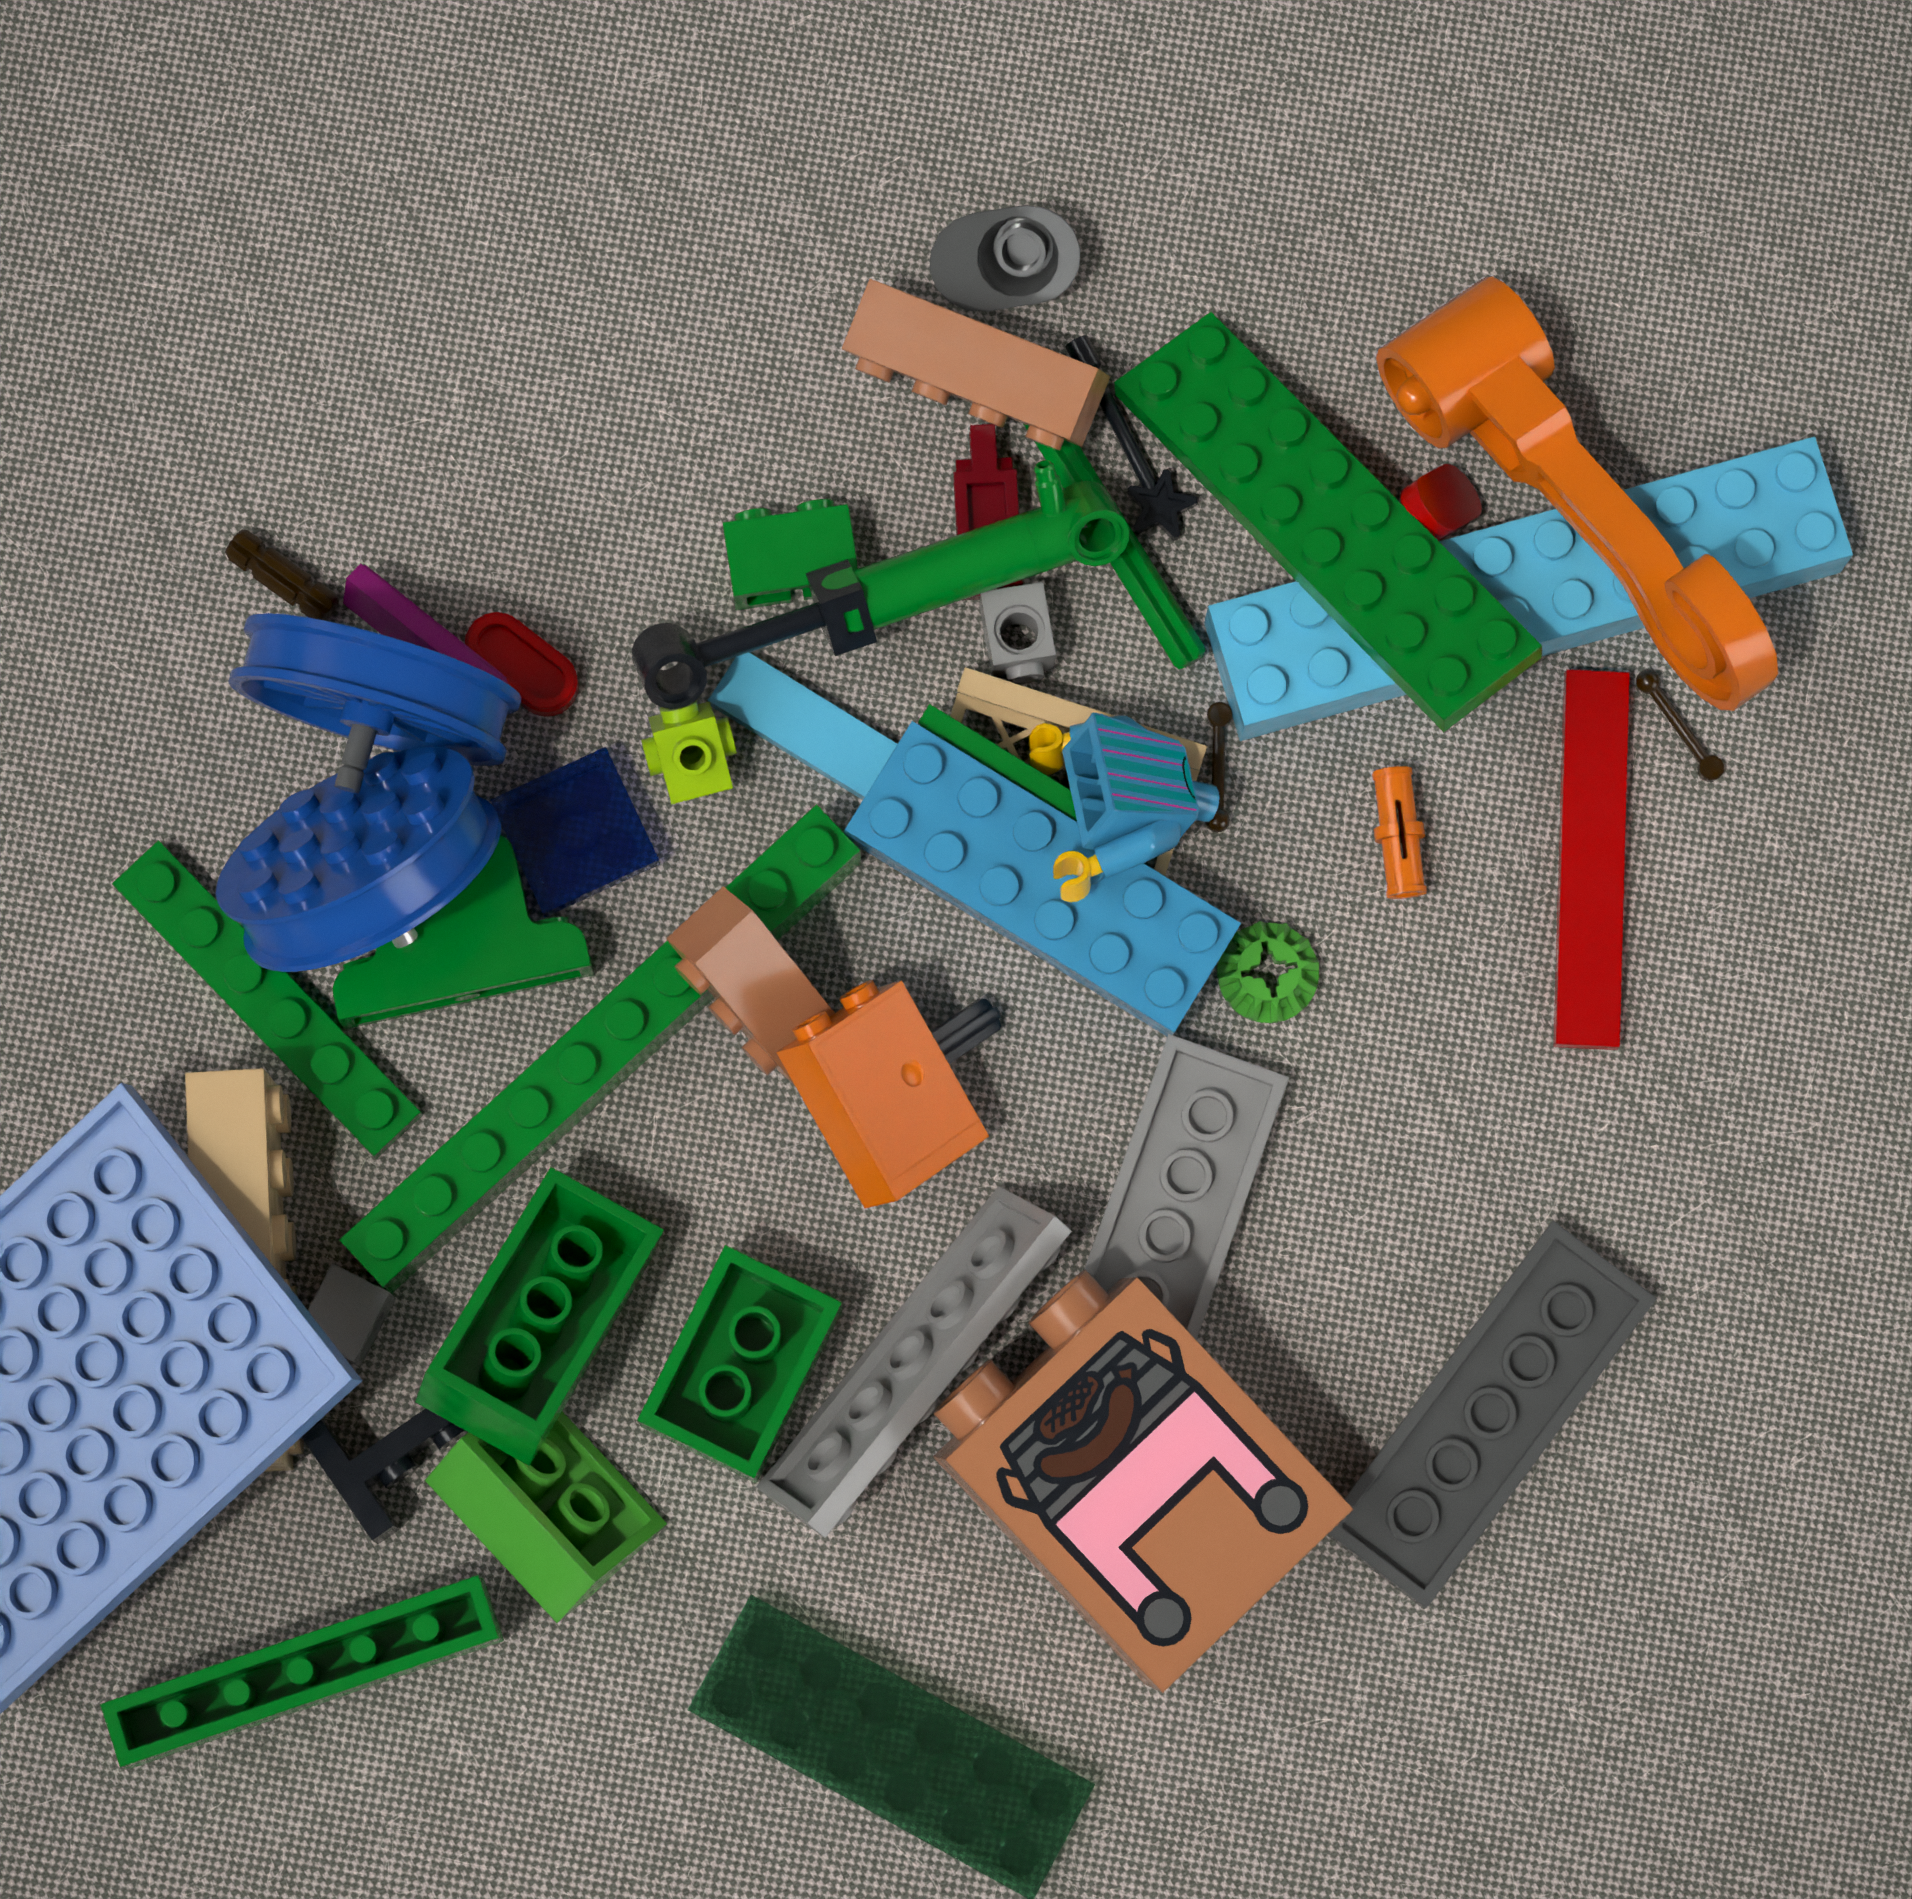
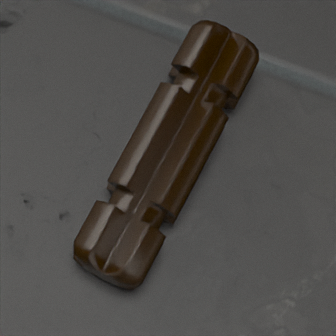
M242 529L233 537L225 551L229 561L245 572L249 569L252 570L251 574L254 579L290 605L295 606L299 604L301 613L308 618L327 621L339 604L336 593L321 582L313 584L310 574L271 547L266 550V545L263 544L264 541L249 530Z

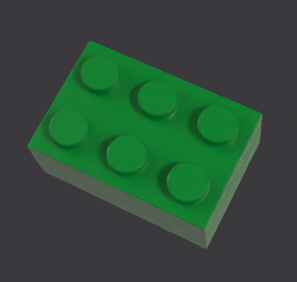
M725 1245L637 1419L639 1425L757 1484L843 1311L842 1302Z

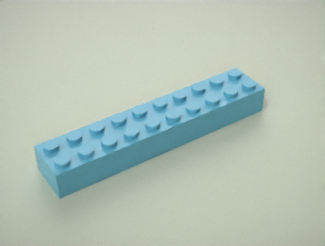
M1815 436L1623 490L1669 543L1683 568L1704 554H1709L1729 572L1748 598L1841 573L1853 556ZM1557 509L1439 541L1542 645V656L1645 628L1619 579ZM1297 581L1208 606L1204 625L1227 701L1232 710V717L1240 741L1407 695Z

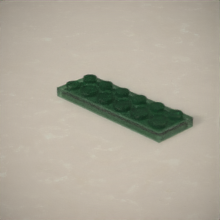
M750 1595L687 1709L1027 1899L1035 1898L1095 1786L1094 1783L753 1595Z

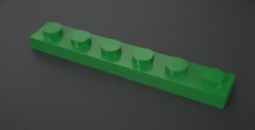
M159 840L112 883L117 891L375 1159L379 1158L423 1116L408 1098L286 972L263 968L250 958L244 946V928L238 922L226 916L217 900Z

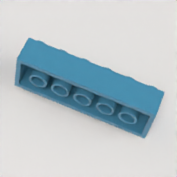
M913 721L844 830V834L856 846L1167 1037L1168 1034L1172 1035L1175 1033L1241 925L1234 918L1144 863L1106 878L1104 873L1091 877L1090 891L1084 899L1078 902L1062 900L1060 897L1061 885L1067 880L1075 879L1079 876L1072 874L1060 879H1054L1053 866L1058 856L1067 851L1080 852L1087 858L1095 855L1094 850L1082 847L1078 823Z

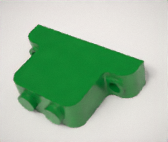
M500 835L492 856L480 873L452 901L427 920L414 927L418 936L411 944L402 948H396L393 942L390 941L376 948V953L372 957L345 963L343 971L339 973L334 981L333 997L338 1020L344 1029L590 977L594 976V971L585 937L578 927L569 923L568 917H553L534 922L530 920L517 857L510 842Z

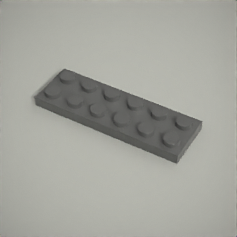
M1552 1221L1344 1499L1353 1510L1327 1536L1420 1607L1426 1609L1657 1298L1555 1221Z

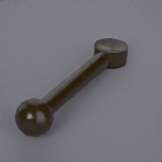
M1651 669L1641 671L1636 678L1638 689L1645 694L1651 695L1699 762L1697 767L1699 777L1706 782L1718 780L1724 772L1722 760L1717 756L1708 755L1660 688L1661 679L1659 674Z
M1223 702L1212 704L1207 712V722L1213 727L1212 784L1218 789L1219 805L1213 819L1205 822V825L1209 830L1216 833L1226 830L1230 823L1229 815L1224 810L1225 729L1231 722L1232 710L1229 705Z

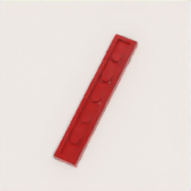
M1566 669L1564 673L1553 1047L1618 1050L1620 1047L1630 672Z

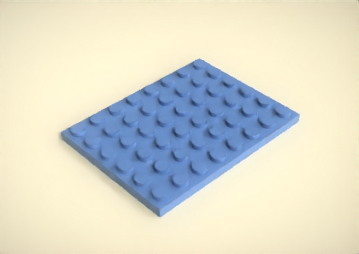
M120 1083L0 1195V1714L363 1381L134 1087L124 1083Z

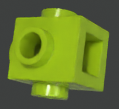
M696 700L690 705L678 709L660 707L659 715L648 717L653 737L641 739L650 776L663 774L671 805L733 789L725 758L737 754L732 731L727 717L715 719L709 701L697 704Z

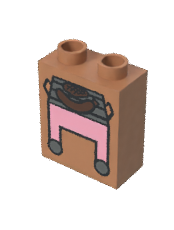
M1083 1270L1051 1297L1028 1322L1049 1347L1011 1382L990 1359L968 1376L935 1409L933 1414L954 1437L933 1458L1145 1685L1163 1693L1333 1530L1353 1508L1138 1277L1121 1278L1106 1292L1087 1270Z

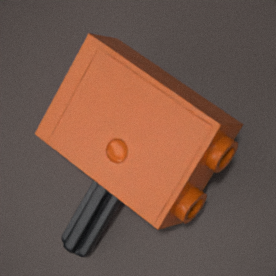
M869 980L843 994L839 998L843 1008L830 1017L826 1011H823L794 1027L792 1031L797 1039L776 1052L864 1208L898 1201L989 1137L949 1065L1000 1030L1001 1023L999 1019L1002 1016L997 1006H992L987 999H977L930 1031L902 980L881 987H877L873 980Z

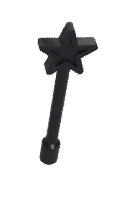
M1087 335L1080 336L1065 346L1071 358L1100 369L1101 361ZM1107 385L1100 406L1142 486L1131 485L1127 491L1128 496L1142 509L1133 526V532L1138 535L1158 525L1173 541H1177L1180 538L1177 515L1196 507L1198 499L1196 496L1174 493L1171 472L1168 469L1163 470L1159 480L1156 481Z

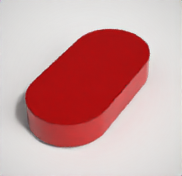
M1443 464L1426 473L1401 491V504L1438 541L1463 528L1479 517L1482 512L1481 501L1474 486L1462 471L1451 464Z
M492 612L482 615L471 624L466 633L465 645L507 677V684L516 689L522 697L521 706L535 715L551 717L563 713L574 703L578 694L579 682L573 664L519 620L506 613Z

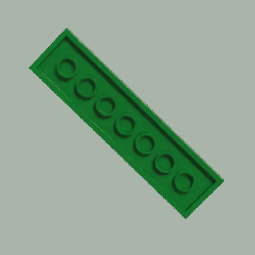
M1212 312L1206 314L1114 382L1115 395L1443 733L1542 658V645L1406 510L1376 477Z

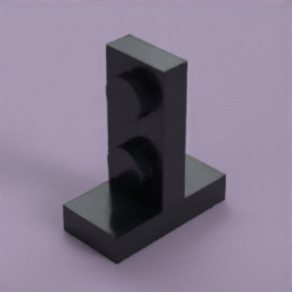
M425 1408L353 1459L350 1458L331 1428L322 1419L301 1438L370 1539L380 1544L400 1529L371 1486L379 1481L382 1482L385 1488L394 1485L418 1467L413 1459L414 1456L435 1443L439 1451L443 1450L468 1432Z

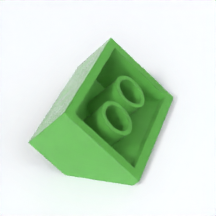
M563 1411L530 1466L468 1432L460 1438L424 1480L556 1623L560 1622L592 1596L667 1525L661 1516Z

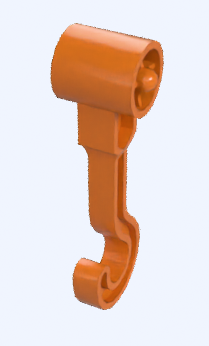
M1485 277L1379 348L1376 356L1379 374L1396 407L1411 427L1423 439L1437 448H1447L1470 433L1513 482L1526 483L1539 489L1619 579L1659 652L1680 679L1701 699L1719 710L1734 711L1774 682L1778 675L1777 654L1767 628L1748 596L1729 572L1709 554H1704L1683 568L1672 547L1650 519L1579 443L1566 406L1544 383L1545 380L1552 376L1555 369L1553 352L1547 337L1534 314L1509 286L1494 277Z

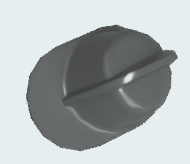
M1022 205L971 213L953 220L939 233L930 252V273L936 289L949 303L967 311L988 312L1033 305L1055 299L1071 286L1080 268L1081 248L1074 229L1061 215L1045 207Z

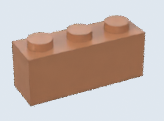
M723 886L666 938L682 958L674 967L700 995L708 989L716 999L708 1007L709 1010L731 1034L736 1035L740 1030L749 1040L741 1048L764 1074L769 1075L774 1069H777L793 1083L776 1052L797 1039L792 1029L798 1024L823 1011H826L829 1017L835 1012L754 911Z

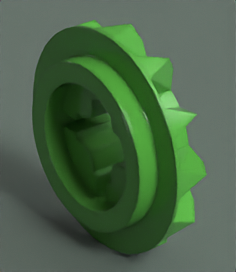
M1259 921L1237 931L1218 961V984L1226 1002L1241 1016L1260 1023H1278L1296 1016L1310 1003L1318 986L1319 961L1308 938L1291 929L1286 923L1277 924ZM1265 946L1274 964H1285V967L1295 966L1294 969H1288L1287 973L1279 975L1277 987L1274 990L1276 997L1271 998L1270 988H1266L1263 978L1253 979L1252 976L1242 977L1241 975L1259 967L1263 953L1262 947Z

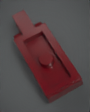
M993 424L970 425V459L955 461L956 472H953L956 535L1019 515L1017 471L1013 469L1012 457L997 458L995 425ZM1020 580L996 589L1023 585V582ZM980 594L964 600H980Z

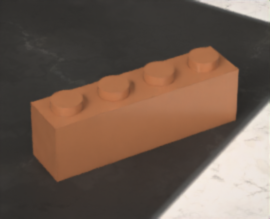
M872 279L868 281L841 348L859 358L855 369L862 373L890 383L895 372L915 380L911 392L943 405H947L950 395L972 403L968 412L969 415L1000 428L1004 427L1007 417L1028 425L1026 438L1058 451L1061 450L1064 440L1081 447L1083 446L1110 379L1109 375L1096 367Z

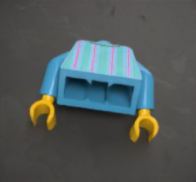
M1093 712L1084 723L1071 725L1070 732L1062 734L1058 727L1042 723L1037 725L1029 735L1030 766L1045 775H1049L1059 771L1065 762L1082 847L1095 851V855L1088 858L1080 852L1067 851L1056 859L1053 866L1054 879H1060L1072 874L1079 876L1075 879H1069L1061 885L1060 897L1066 902H1078L1084 899L1090 891L1091 877L1104 873L1106 878L1172 850L1177 846L1179 839L1195 820L1209 822L1217 812L1219 805L1218 789L1213 784L1192 780L1185 747L1178 740L1147 730L1128 716L1117 715L1108 717Z

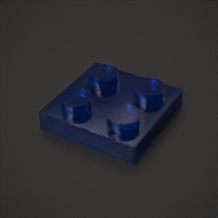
M606 747L490 800L500 817L503 830L513 847L518 862L544 917H548L660 865L659 858Z

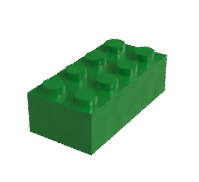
M550 1167L426 1370L415 1403L530 1466L651 1262L664 1229Z

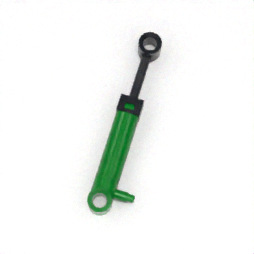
M1043 460L1034 467L1036 476L1035 486L1041 506L1039 508L856 570L852 569L847 559L805 573L814 604L696 643L694 638H691L687 630L677 624L667 622L654 624L643 630L635 639L632 647V661L644 690L653 703L666 709L684 708L695 702L703 693L707 683L705 669L707 666L822 628L834 655L838 656L876 643L875 629L1076 561L1093 567L1106 565L1117 559L1125 550L1129 541V527L1106 488L1096 482L1081 481L1075 482L1062 490L1060 478L1055 472L1054 464L1048 460ZM1093 519H1098L1093 525L1083 528L1086 523ZM678 662L675 666L671 667L670 669L660 670L664 665L668 663Z

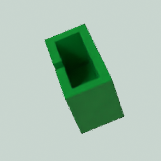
M816 499L797 505V512L772 515L770 509L756 508L735 514V521L723 522L736 611L791 603L790 591L802 589L804 600H811L813 598L805 573L847 559L853 570L858 569L848 504L835 506L834 501L831 499Z

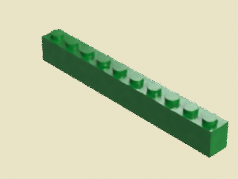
M816 804L725 888L752 909L778 941L861 865L860 849ZM668 941L660 946L339 1239L386 1291L392 1294L714 999L708 989L701 995L697 993L678 973L674 966L682 958Z

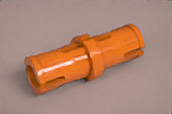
M1408 766L1382 768L1372 773L1373 780L1375 781L1380 825L1374 828V837L1376 843L1382 844L1387 882L1386 896L1389 899L1413 898L1425 895L1427 892V887L1424 884L1419 840L1425 837V828L1423 822L1417 821L1412 784L1413 770L1412 767ZM1395 807H1397V809H1398L1399 824H1400V838H1401V843H1402V849H1403V857H1404V859L1401 857L1400 842H1399V827H1398L1397 816H1396V808H1395Z

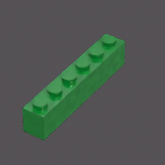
M477 1575L104 1702L100 1706L119 1766L132 1769L503 1642L504 1638L485 1580Z

